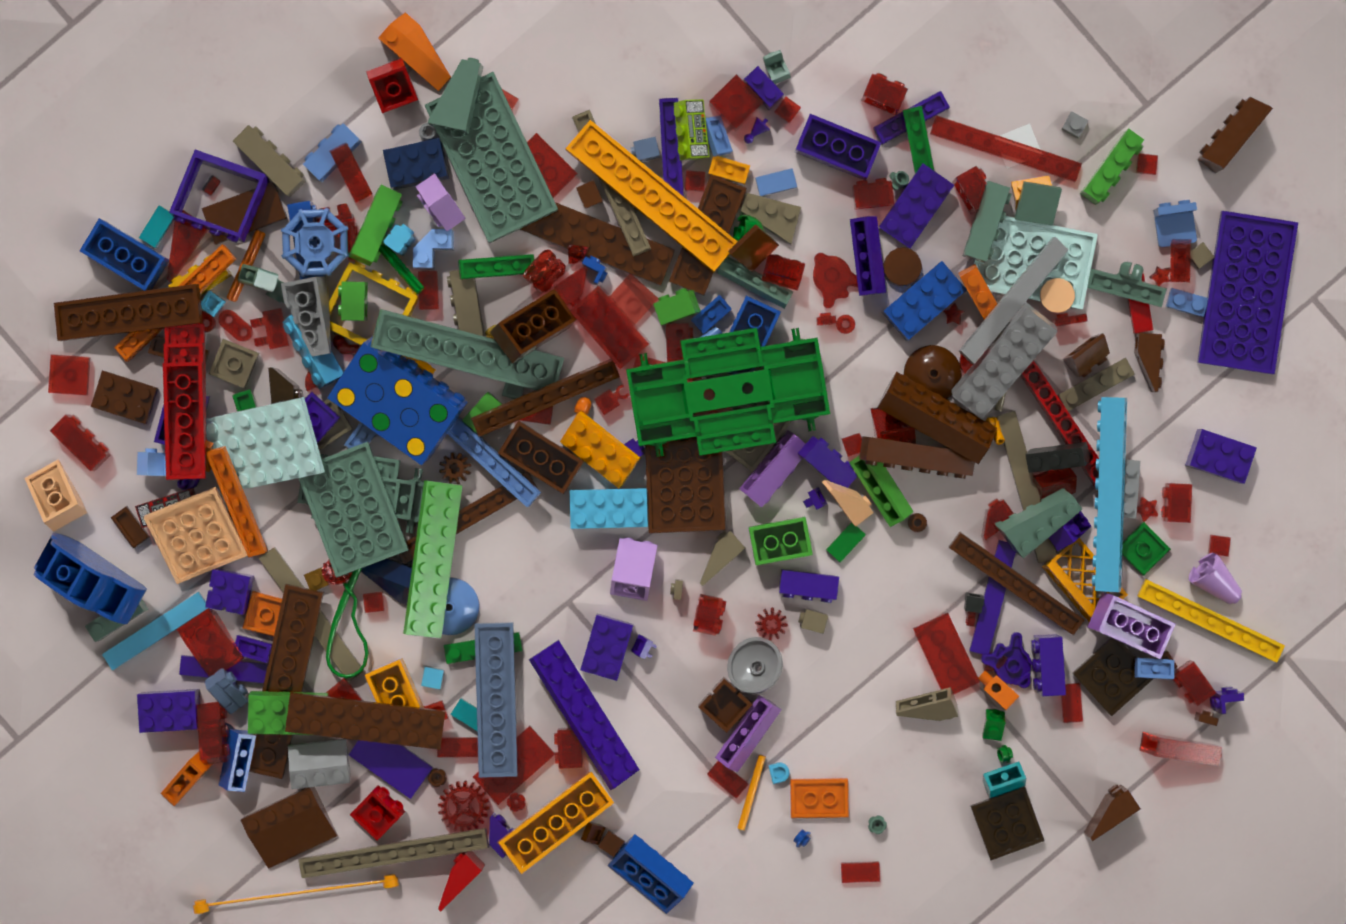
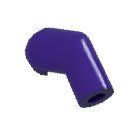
M179 479L177 486L181 490H190L197 487L200 479Z

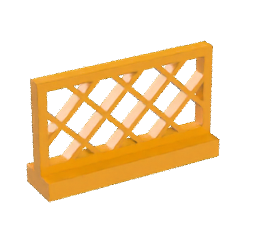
M1078 538L1074 543L1062 549L1053 559L1046 562L1042 568L1085 619L1090 622L1095 610L1096 600L1099 601L1100 598H1096L1095 586L1084 583V572L1096 575V567H1094V571L1084 570L1085 559L1093 561L1094 554ZM1076 543L1082 548L1081 556L1072 555V547ZM1060 557H1068V567L1061 568L1056 561ZM1072 558H1081V569H1071ZM1071 571L1080 572V583H1075L1071 580ZM1083 586L1093 587L1092 598L1086 597L1083 594ZM1121 587L1119 592L1121 595L1118 598L1124 599L1128 594Z

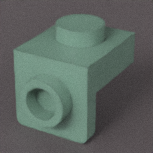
M781 50L770 52L763 57L765 68L774 84L791 78Z

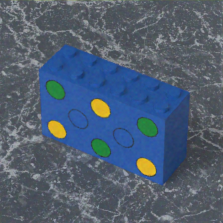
M372 336L363 342L327 399L417 463L423 465L432 457L468 402L460 393L451 391L446 383L439 382L433 378L432 373L419 368L414 360L370 347Z

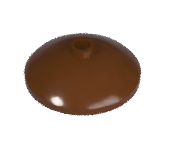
M928 345L917 349L909 356L904 366L903 375L947 399L952 395V389L961 379V367L951 351L938 345ZM931 370L937 371L936 377L930 375Z

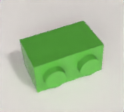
M342 281L338 287V295L341 297V305L338 306V316H341V320L367 321L368 282Z
M684 288L676 291L675 296L670 297L668 294L658 298L659 302L653 305L660 325H666L701 312L694 290L687 291Z

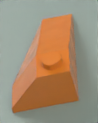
M406 12L390 23L378 37L381 43L399 58H402L409 67L438 92L451 78L420 24Z

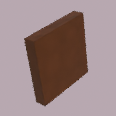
M755 224L728 252L753 272L779 244Z

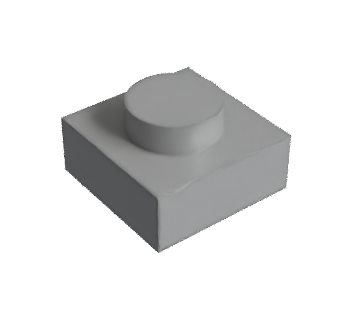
M1070 112L1062 130L1079 138L1089 120L1074 112Z

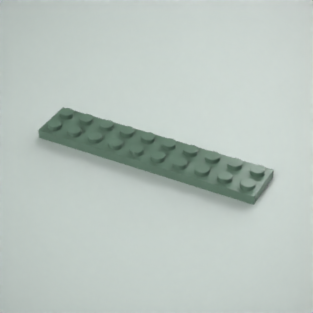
M380 309L370 347L533 390H538L557 382L564 361L563 357L534 350L512 364L495 339Z

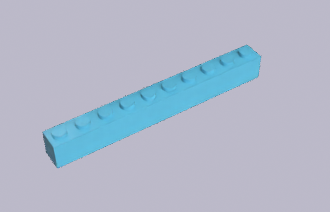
M1101 397V401H1098V412L1101 413V420L1097 422V432H1100V440H1097L1096 444L1097 451H1100L1099 459H1096V471H1099V478L1095 480V489L1098 490V498H1095V509H1098V516L1094 518V528L1097 529V536H1094L1093 547L1096 548V556H1093V567H1096V575L1092 576V586H1095V591L1120 592L1122 579L1127 398Z

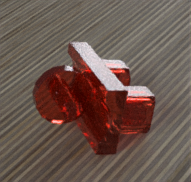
M348 204L337 205L338 215L335 217L342 223L355 220ZM326 219L324 225L328 226L333 224ZM335 226L328 227L331 231L337 230Z

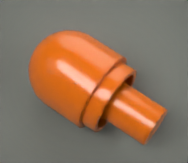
M587 397L579 398L574 408L576 415L580 411L586 415L589 414L592 406L591 400Z

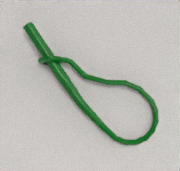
M362 568L352 571L348 583L343 582L345 590L333 618L327 643V666L332 673L346 679L356 677L362 673L367 665L369 655L367 641L359 630L355 618L358 601L353 588ZM351 596L354 600L351 618L357 634L363 641L365 656L361 668L353 674L346 675L334 670L330 662V652L338 623Z

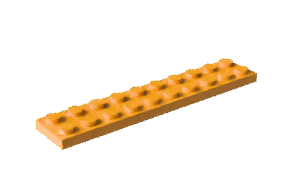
M591 120L565 148L570 155L713 273L730 254L728 251L738 242Z

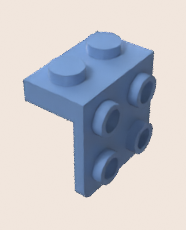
M1190 200L1178 201V205L1172 206L1171 202L1162 203L1153 210L1159 247L1196 242L1197 236L1193 212L1197 210L1196 202L1190 203Z

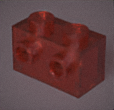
M689 323L666 324L667 362L683 360L680 341L693 339V327H689Z

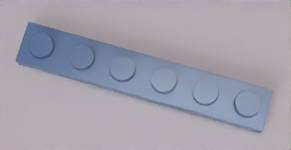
M460 417L457 418L447 434L526 507H530L541 492L498 454L481 436L479 437Z

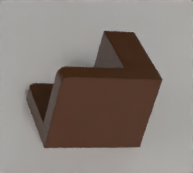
M594 180L576 187L586 209L598 203H603Z

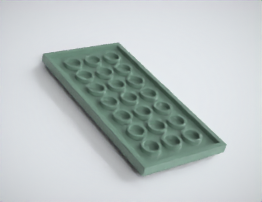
M491 72L481 77L469 134L436 127L435 129L488 242L492 243L559 209L495 73ZM440 98L425 104L429 116H431Z

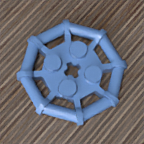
M328 208L298 210L299 212L281 229L282 258L288 261L302 277L308 275H332V272L350 254L348 253V226H345ZM321 217L320 222L308 223L307 218ZM326 219L330 221L337 228V230L331 231L328 227H326L324 225ZM302 220L304 223L302 228L297 233L292 232ZM340 234V249L335 248V236ZM290 235L295 237V249L291 251ZM313 237H317V240L320 241L316 248L310 244ZM333 252L339 253L328 265L326 259ZM296 253L300 254L305 259L304 265L293 255ZM310 262H322L323 267L308 268Z

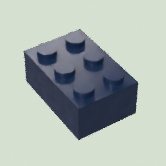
M440 138L383 150L392 190L419 185L433 174L439 180L449 179Z

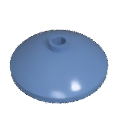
M450 578L446 605L451 604L453 609L451 611L445 609L442 634L457 635L469 629L476 621L479 613V599L475 590L467 582L457 578Z

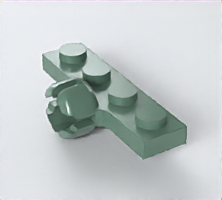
M1123 262L1118 274L1091 269L1087 288L1162 307L1167 288L1142 281L1144 269L1141 265H1134L1132 274H1129L1132 266L1131 262Z

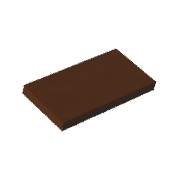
M274 182L268 183L249 232L287 219ZM255 189L201 208L206 221L238 233ZM221 234L219 237L212 235L215 245L228 241L226 239L227 236Z

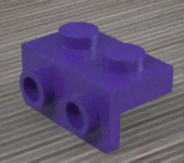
M1231 686L1221 687V691H1212V696H1210L1211 708L1220 714H1226L1225 703L1244 701V693Z

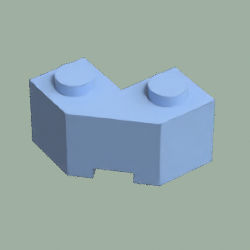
M432 229L413 248V268L435 269V250H454V231L452 229L449 231L445 229Z
M145 448V452H138L137 475L166 476L165 453H157V449Z

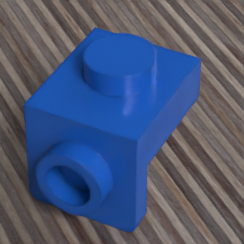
M590 256V258L585 257L582 265L598 272L594 284L603 283L608 274L605 272L606 267L600 264L601 260Z

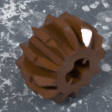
M451 452L450 460L445 455L443 458L447 463H439V465L445 466V469L439 470V473L446 472L442 479L445 480L450 477L449 484L453 483L454 478L456 484H460L459 477L466 481L467 478L463 474L471 475V472L467 471L466 468L472 466L471 464H464L468 457L460 460L462 453H458L455 459L454 452ZM455 463L460 468V471H456V474L451 469V465H455Z

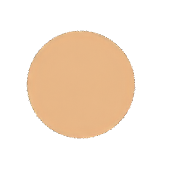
M1054 278L1043 285L1040 299L1046 309L1051 312L1060 313L1072 306L1075 292L1068 281Z

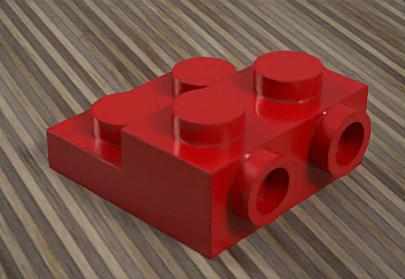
M379 785L350 814L376 841L406 812L403 809V804L398 800L394 801L389 796L388 789Z

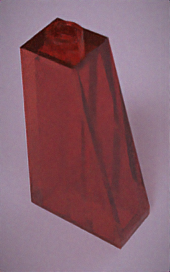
M1142 732L1139 748L1142 752L1156 757L1219 766L1222 758L1221 746Z

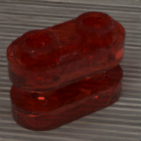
M547 249L540 253L528 266L523 277L530 284L533 283V287L538 292H547L552 287V284L565 273L566 265L560 259H556V255L550 249Z

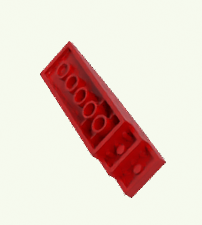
M205 324L164 327L163 394L166 480L206 479Z

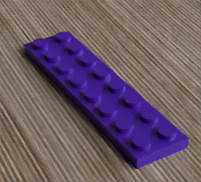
M557 640L530 658V663L610 790L615 789L640 769L560 641Z

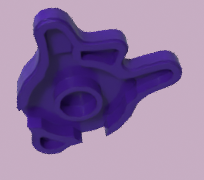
M1012 633L1009 646L1005 647L1004 644L998 643L993 653L981 656V662L992 667L995 674L1005 683L1018 685L1021 688H1027L1030 685L1032 660L1023 649L1021 633Z

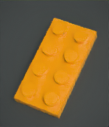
M582 411L578 412L560 440L563 445L618 489L623 486L640 460L637 454Z

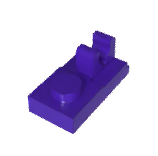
M237 635L233 654L268 663L272 644L247 636Z

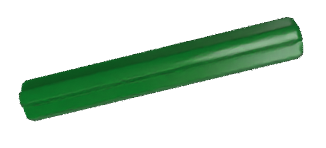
M386 244L384 246L380 245L378 251L381 252L416 294L421 293L424 290V286L390 247Z

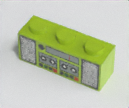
M682 100L675 102L674 115L680 160H699L710 157L704 100Z

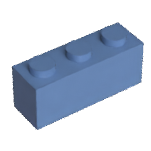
M344 123L341 126L339 124L335 126L331 131L332 135L328 139L324 138L318 144L319 148L314 153L310 152L304 159L303 165L321 182L362 142Z

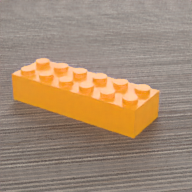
M588 772L497 843L517 871L522 874L614 804V802L594 774Z

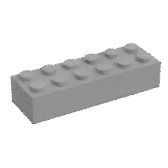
M1025 303L978 361L971 366L954 386L952 396L983 419L1058 332L1056 325L1028 303Z

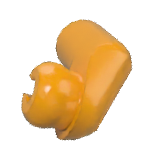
M988 417L985 421L997 427L993 437L996 444H1003L1005 439L1001 432L999 420L995 417Z

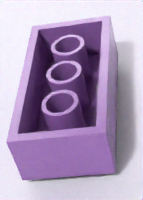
M1102 592L1088 628L1147 655L1161 659L1176 624L1121 598Z

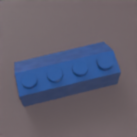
M636 834L625 843L608 864L611 869L666 914L684 899L694 884L688 876L680 872L672 863L668 862Z

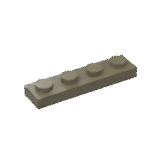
M1123 358L1058 394V397L1067 411H1070L1130 378L1135 373L1128 360Z

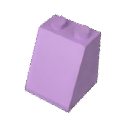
M628 537L619 539L610 594L648 600L657 545L650 541L639 542Z

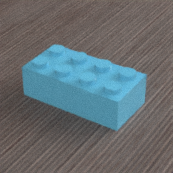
M647 488L570 490L571 529L648 527Z

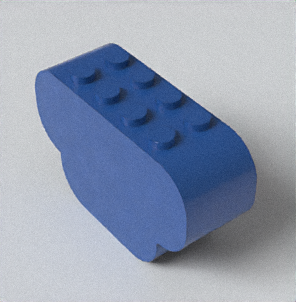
M58 533L51 535L34 566V576L61 596L79 607L94 611L111 621L121 624L129 623L147 591L143 584L84 544Z

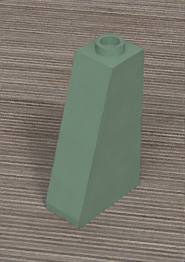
M468 58V60L462 59L428 120L430 126L469 134L483 72V66L479 63L478 59Z

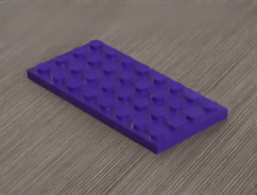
M1229 211L1220 212L1197 363L1275 374L1298 222Z

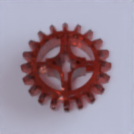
M464 780L463 786H461L460 781H457L456 788L453 784H450L449 789L451 791L444 789L443 792L446 796L441 795L439 797L444 802L438 803V807L444 809L438 813L439 815L445 814L441 819L442 822L447 819L449 820L446 825L447 827H450L451 824L455 825L453 831H456L458 826L460 827V832H463L465 827H467L468 831L472 830L471 825L478 829L477 821L483 824L485 821L482 817H488V813L484 812V810H489L490 806L484 804L489 802V798H482L486 795V792L479 793L480 785L477 789L473 788L475 782H472L469 787L467 786V780ZM463 791L471 793L467 798L454 795L457 792ZM475 797L479 803L478 814L471 805ZM450 799L456 806V812L453 816L449 810ZM468 800H470L468 802V806L466 807L469 809H463L460 813H458L461 807L459 803L464 804ZM463 814L474 818L469 821L458 820Z

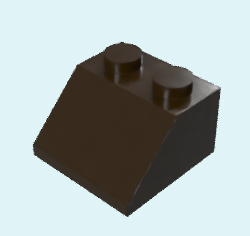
M268 368L271 404L303 397V390L299 388V385L280 369Z

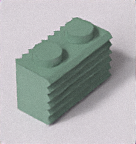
M243 264L237 280L239 283L273 292L278 285V274Z

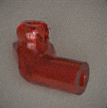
M336 335L333 338V345L341 354H356L359 350V344L349 345L341 335Z

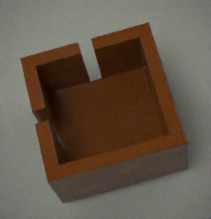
M723 677L712 689L714 693L711 694L709 692L698 704V707L727 733L753 704L740 691L736 693L737 688Z

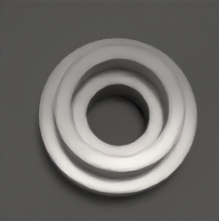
M424 123L419 129V135L424 141L438 137L435 127L430 126L428 123ZM428 129L432 130V135L430 136L425 134Z

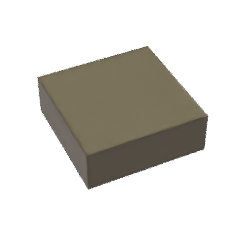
M1204 242L1187 253L1197 269H1200L1214 258V255Z

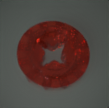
M329 559L326 563H323L321 570L324 580L333 585L345 583L352 574L350 572L336 577Z

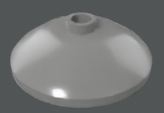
M762 637L748 638L739 643L729 656L727 664L729 679L742 692L749 694L762 693L771 688L779 679L783 667L782 655L778 647L770 640ZM762 666L761 671L757 672L758 667Z

